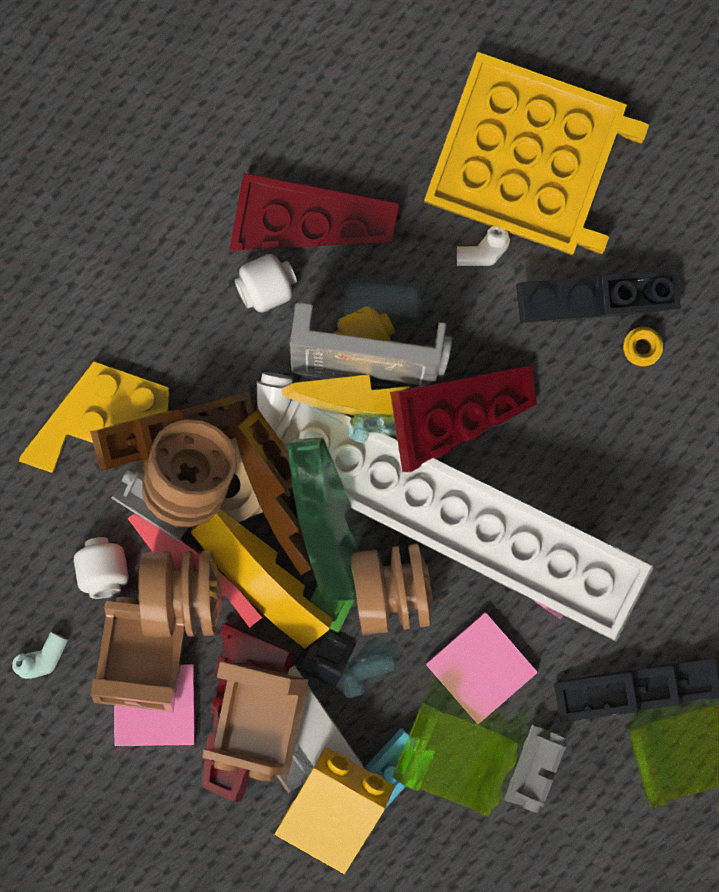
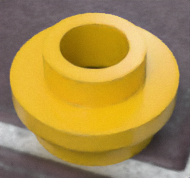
M638 327L630 331L625 337L623 351L626 358L632 364L645 367L652 365L660 358L663 351V342L655 330L649 327ZM643 339L649 343L650 350L647 354L637 352L635 346L638 340Z

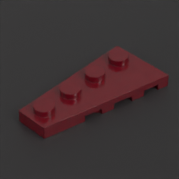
M243 173L229 251L392 243L399 203Z
M532 366L508 368L390 392L402 472H413L422 467L421 464L428 460L439 458L450 452V449L464 441H470L481 435L482 431L494 425H500L537 405Z
M222 623L220 637L224 639L222 655L217 659L216 674H218L220 662H239L288 674L296 652L231 624ZM221 678L218 679L217 695L212 698L211 713L214 714L212 734L208 735L206 749H212L215 743L227 680ZM205 758L201 787L233 802H241L250 780V770L238 767L237 772L214 768V760Z

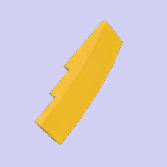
M370 375L292 383L281 389L282 396L319 409L357 417L394 420L390 392L410 387L372 390Z
M219 509L218 513L209 521L192 527L191 534L205 551L213 550L216 566L274 625L304 649L330 629L333 618L303 597L305 585L275 563L278 552L224 511Z

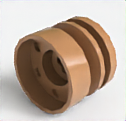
M185 419L174 422L160 431L151 447L148 463L142 476L141 493L147 507L160 520L173 526L193 527L206 523L214 517L225 499L228 486L236 469V452L230 439L219 428L199 420Z
M418 544L408 545L410 563L401 564L399 547H392L390 566L382 565L377 550L351 553L362 636L388 632L389 614L398 613L404 630L410 629L408 611L417 610L419 627L430 626L429 617L433 600L429 571L420 553Z
M213 550L201 551L199 569H196L193 551H186L183 556L181 570H175L171 552L142 553L139 569V607L144 637H172L177 618H183L187 636L196 635L197 618L201 619L204 636H214L217 630L219 613L221 612L222 592L220 573L215 563Z

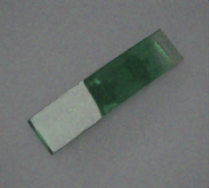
M324 437L292 439L288 443V453L297 514L309 561L323 600H356V589L350 557L358 548L344 517V514L352 507Z

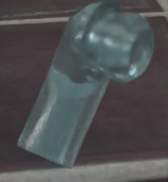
M357 414L349 421L351 426L348 428L347 434L349 438L357 442L363 443L367 441L369 432L397 437L393 415Z
M386 652L361 659L343 673L339 680V686H343L344 696L350 698L361 695L365 690L361 680L394 671L391 655Z

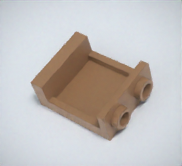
M117 597L115 602L105 601L104 610L106 618L97 676L92 681L90 693L94 703L174 712L185 637L183 618H177L172 637L145 638L142 631L138 600L128 597Z
M220 662L217 678L227 680L214 747L212 749H203L202 757L214 760V768L237 772L238 767L250 770L249 777L258 780L273 781L274 776L289 775L309 680L239 662Z

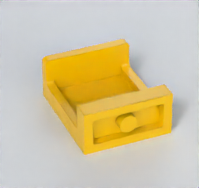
M325 747L295 800L292 801L275 835L345 874L384 812L394 786L385 781L380 775L371 773L350 761L345 755Z

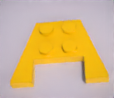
M93 362L21 454L19 462L54 473L67 435L93 443L90 431L169 411L170 388ZM148 459L143 460V461H144V465H143V467H142V471H143L142 473H143V474H144V472H145V467H146V465H147V463H148Z

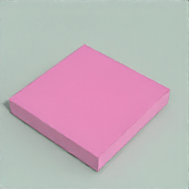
M486 612L426 663L427 667L477 724L481 723L538 673Z
M180 664L174 712L114 705L115 746L195 744L194 664Z

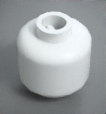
M266 254L242 265L239 270V278L235 279L237 290L247 308L253 307L258 312H266L288 302L292 297L291 285L297 282L289 262L281 263L272 254Z
M97 537L85 541V547L74 555V567L79 589L89 593L90 598L103 599L121 593V587L128 582L129 577L124 549L118 544L109 543L106 537Z

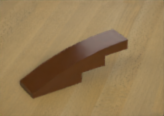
M245 391L90 431L99 469L107 470L148 459L151 447L158 433L169 424L185 419L204 421L219 428L228 438L235 436L233 429L254 412L250 391Z
M256 410L235 427L233 431L245 471L258 503L279 543L300 575L311 570L330 550L309 522L318 512L296 483L305 473L261 412Z

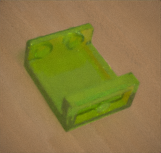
M422 703L392 777L406 787L417 791L421 789L473 809L477 813L488 817L491 810L500 802L502 796L501 786L507 772L511 771L516 763L518 743L501 733Z
M719 703L627 728L646 802L651 809L667 805L666 801L719 787Z

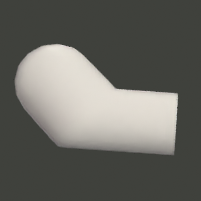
M492 226L478 246H457V266H491L495 264L509 247L510 238L508 231Z

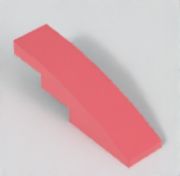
M133 514L128 518L152 552H171L175 570H181L183 556L186 551H193L196 569H199L201 552L182 538L177 541L137 514ZM217 567L221 578L222 598L226 596L246 624L251 627L263 618L264 615Z

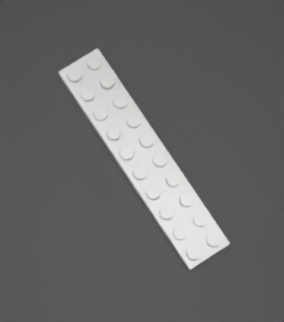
M292 399L275 432L305 473L298 480L299 482L614 641H617L653 570L651 565L434 458L421 464L422 467L413 472H402L398 441L343 413L319 409Z

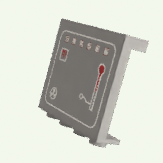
M296 303L290 339L291 373L327 379L370 375L371 385L392 388L406 386L413 388L435 382L438 383L442 382L447 367L452 337L444 336V323H439L433 348L313 331L312 305Z

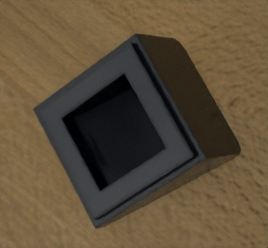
M327 631L312 643L300 670L324 683L336 687L356 644Z

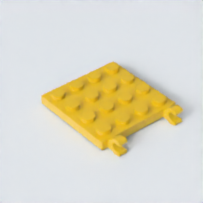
M477 52L424 203L489 226L505 229L511 234L570 255L574 254L577 244L588 250L603 254L609 236L583 228L616 134L642 144L649 124L623 116L627 104Z

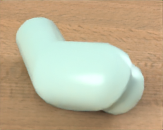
M50 632L42 650L27 654L21 653L13 659L12 668L14 672L25 679L50 674L55 669L68 639Z

